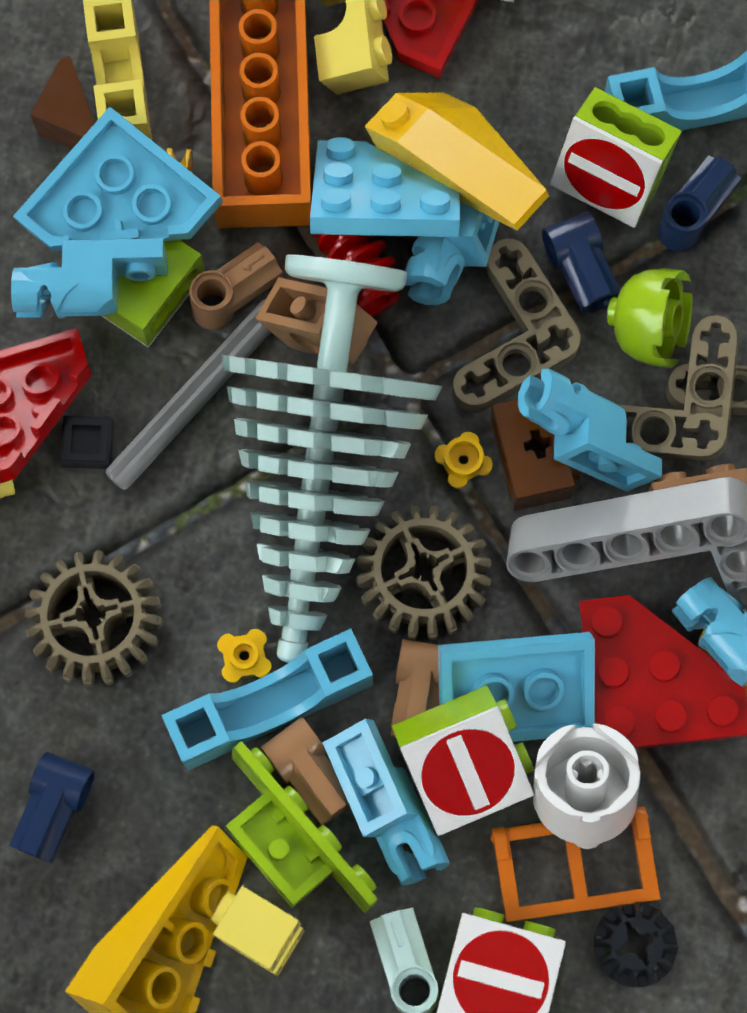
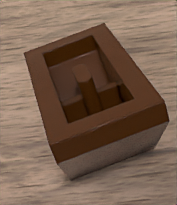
M68 55L59 60L30 115L39 136L73 149L95 122L71 57Z

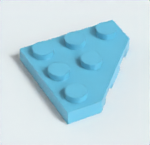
M109 107L13 217L51 251L59 252L62 251V240L163 238V241L191 239L223 201L218 193L113 108Z
M344 137L318 140L310 212V234L459 237L460 193L366 141H352Z

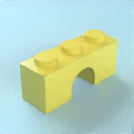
M83 0L87 38L96 79L94 93L97 117L99 119L111 107L152 140L137 20L132 0Z
M320 0L327 7L346 3V14L337 28L314 36L319 81L337 95L389 82L387 65L392 63V52L387 38L383 35L382 20L386 19L387 16L385 1Z
M243 886L236 896L230 892L224 896L211 919L217 925L213 933L215 937L277 977L305 932L300 926L299 920Z

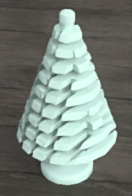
M290 254L286 255L285 271L289 276L321 282L327 287L317 368L221 354L224 371L314 384L313 397L227 386L229 402L234 404L311 416L310 426L247 418L234 419L236 435L307 447L306 455L251 449L238 450L242 466L258 469V471L302 478L301 487H297V484L245 481L248 498L259 499L260 502L288 505L291 508H298L297 516L273 512H250L253 529H260V532L289 536V538L295 539L294 546L272 543L257 544L259 560L279 567L289 566L291 569L290 576L262 575L265 592L279 597H289L288 606L268 607L271 623L283 626L282 636L278 639L277 657L286 663L294 660L308 648L309 643L306 642L308 630H321L328 616L322 612L308 611L310 601L334 602L342 588L340 585L327 581H315L316 572L346 574L350 572L356 560L355 558H350V555L323 551V549H319L320 542L327 541L340 545H362L370 532L369 528H359V525L341 521L331 522V520L325 519L326 511H334V514L354 516H378L385 502L379 498H368L366 495L329 489L330 480L333 483L388 488L393 486L399 473L390 469L376 468V466L334 460V451L404 459L411 446L410 442L337 430L339 420L406 429H421L428 416L427 414L343 401L344 389L436 400L442 388L439 385L347 372L359 292L362 289L380 291L402 290L406 284L407 272L371 264Z

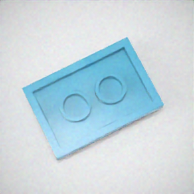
M590 632L438 645L439 705L487 685L495 701L498 702L505 699L517 725V728L508 731L513 742L547 739L558 729L576 724V728H593V724H595V639Z

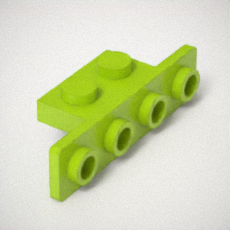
M242 741L232 748L231 758L260 791L262 796L225 826L226 832L291 908L296 906L332 875L366 914L374 907L378 900L373 894L376 885L371 877L359 865L356 864L351 868L338 853L342 849L338 839L326 826L321 825L319 828H316L304 814L308 810L304 800L291 786L283 789L271 776L274 767L261 750L257 747L249 750Z

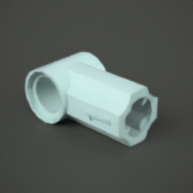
M414 909L397 910L371 920L372 932L391 990V997L397 1009L401 1013H431L438 1004L439 988ZM412 978L423 979L430 987L429 998L419 1006L407 1005L401 999L400 991L403 984Z

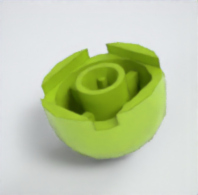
M656 268L638 273L623 285L618 297H612L607 311L608 324L614 326V334L622 351L636 361L663 368H672L679 362L680 359L671 358L674 353L676 344L680 348H685L693 306L692 293L683 292L682 281L691 282L689 274L684 270Z

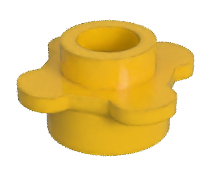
M464 432L460 437L450 441L448 445H439L435 450V461L444 466L449 475L448 483L453 488H464L468 480L477 475L486 476L492 470L493 463L491 458L484 455L478 436L472 432ZM461 456H465L468 458V462L466 464H461L459 462V458Z
M251 629L246 635L234 637L232 634H224L220 637L217 648L223 653L225 666L222 669V676L226 681L237 683L240 679H250L255 676L262 678L270 673L272 666L271 662L265 657L264 646L267 643V637L263 631ZM241 652H248L249 658L241 660L239 657Z

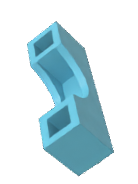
M747 50L731 63L711 72L695 76H665L659 73L655 67L608 76L605 92L681 131L747 118Z
M349 629L305 649L294 660L265 677L236 689L221 693H209L161 716L182 763L189 771L231 752L232 748L240 741L246 745L295 722L300 717L309 716L373 686V674L352 629Z

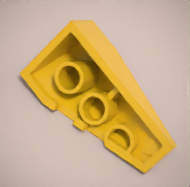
M444 92L396 93L365 125L367 132L378 149L460 193L461 203L516 231L549 197L545 187L479 110Z
M212 825L93 948L65 992L88 1013H196L201 998L194 997L203 968L204 966L211 968L216 954L215 950L210 949L214 938L213 933L217 928V925L211 919L224 896L228 892L233 895L236 894L248 856L218 826Z

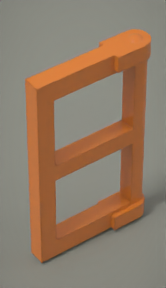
M645 806L636 807L635 814L630 822L641 889L588 896L580 847L575 843L565 841L574 899L519 906L510 841L554 834L542 822L507 828H492L491 841L494 845L505 922L633 904L634 902L660 900L648 823L649 816Z

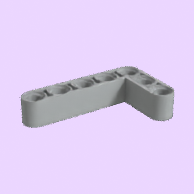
M732 477L717 478L519 517L513 522L510 531L506 562L507 570L518 580L538 582L711 551L728 594L743 606L741 612L745 613L747 611V484L740 479Z

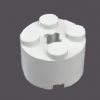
M576 724L564 726L552 733L538 751L534 773L533 804L544 826L557 837L575 843L583 849L595 848L600 843L609 841L623 832L635 814L640 786L639 760L633 745L618 731L599 724H593V728H576Z

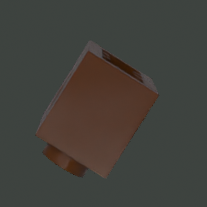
M518 399L492 405L490 421L513 511L571 499L575 487L574 482L580 481V471L553 459L555 435L524 417L519 411ZM536 443L539 451H545L544 458L537 459L534 451H528L529 445Z

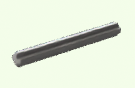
M262 300L111 463L106 470V474L116 486L123 490L128 489L234 374V372L224 371L221 354L248 358L271 332L255 319L265 300Z

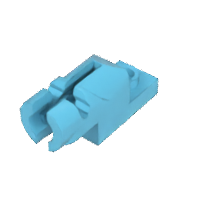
M460 202L459 237L418 236L412 247V252L415 256L408 260L405 272H407L405 285H411L408 296L413 301L424 305H439L447 302L464 266H487L499 221Z
M163 238L62 240V267H58L56 262L13 269L11 300L13 312H16V318H43L44 311L49 303L52 304L58 319L68 316H102L116 312L118 310V276H125L133 281H149L154 279L155 275H168V256Z
M541 369V380L529 375L523 381L518 393L519 411L528 420L555 435L554 460L626 492L662 477L661 458L642 450L639 445L626 443L627 418L622 407L589 391L580 383L575 382L571 384V381L566 376L551 369Z
M707 577L691 587L677 600L678 606L672 609V613L687 631L702 628L706 630L698 644L710 653L733 681L744 687L747 685V611L742 613L743 606L719 587L712 577Z
M364 719L323 742L363 837H374L377 839L389 868L397 875L401 885H410L426 879L424 870L431 868L443 870L449 866L450 861L439 837L433 832L434 826L418 797L407 770L394 767L374 720ZM404 843L409 844L414 854L404 851L402 845Z

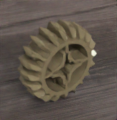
M416 505L411 506L410 520L404 521L399 511L392 512L391 521L394 528L391 529L382 522L376 523L375 532L381 541L367 537L363 548L372 555H360L356 561L357 567L369 571L356 577L357 586L372 588L362 595L363 605L371 606L380 602L381 604L373 612V619L376 622H380L389 614L392 615L389 632L393 634L400 630L402 623L409 624L408 638L411 640H416L418 627H427L429 640H436L438 624H443L449 635L455 634L457 626L453 617L456 615L462 622L466 624L471 623L473 614L467 605L482 608L485 604V598L476 590H488L491 585L490 578L478 574L491 568V559L475 557L485 550L486 544L484 540L477 539L467 542L474 533V526L468 523L459 530L455 529L458 521V514L455 512H451L445 522L438 520L439 507L431 506L429 518H420L419 507ZM418 538L437 539L450 546L453 550L449 551L448 548L440 551H430L423 547ZM401 544L407 563L402 569L394 573L393 579L384 582L381 574L383 564L390 552ZM415 557L419 564H426V570L429 566L434 568L432 571V587L429 581H421V576L418 580L414 578ZM462 563L465 570V582L459 593L447 602L443 595L444 589L441 581L445 576L453 572V567ZM411 593L418 594L432 608L417 609L399 602L393 596L399 594L400 597Z
M100 550L95 551L92 564H87L83 553L76 552L74 555L76 566L71 569L68 568L63 560H57L56 568L60 575L56 579L48 573H42L40 579L48 588L46 592L38 589L31 590L29 596L41 607L25 610V617L29 621L38 623L27 629L26 635L29 640L40 641L33 649V653L38 659L50 656L47 660L46 668L52 674L64 667L63 679L68 683H72L80 671H82L83 684L86 687H92L95 683L96 673L101 672L104 683L112 685L114 683L113 669L119 667L126 678L130 677L133 672L127 662L132 657L143 665L148 661V657L140 649V646L156 647L158 645L157 637L146 630L158 629L163 626L160 616L148 614L159 609L162 604L158 596H147L154 589V584L150 578L138 581L142 571L137 564H133L123 571L125 560L123 556L116 554L108 566H106L105 555ZM94 582L115 585L124 590L132 600L120 603L118 599H101L95 590ZM77 588L78 600L76 605L72 609L60 613V619L55 620L62 601ZM89 600L92 601L100 614L105 616L104 619L99 618L101 624L97 626L99 639L88 623L83 621L84 618L89 619L87 613L92 611ZM134 617L128 635L117 647L111 650V633L116 627L127 624V618ZM68 634L70 638L78 636L88 638L95 656H83L68 651L59 644L57 636Z

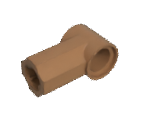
M257 242L218 270L205 271L198 274L192 280L189 288L192 316L195 322L208 330H219L226 327L232 321L237 310L274 286L278 277L283 278V271L279 267L274 255L266 246H262ZM210 295H216L224 299L215 306H208L201 302Z
M402 639L395 684H399L391 722L390 737L396 739L392 725L439 706L438 645Z
M302 717L260 746V749L269 759L278 775L286 784L290 782L320 825H325L334 820L350 807L335 770L326 757L327 752L324 745Z

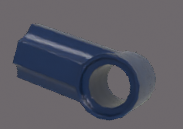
M707 156L679 193L674 194L668 199L658 225V237L666 248L683 252L690 250L697 244L702 231L741 182L742 178L737 174L732 164L722 157L713 158ZM673 218L687 219L692 226L678 225Z
M590 212L580 213L541 230L548 257L555 268L562 269L581 313H594L609 306L612 297L619 296L620 289L602 253L603 242L599 228Z
M45 752L31 778L28 791L31 796L9 846L41 860L53 863L73 814L79 813L86 802L95 778V770L51 752Z

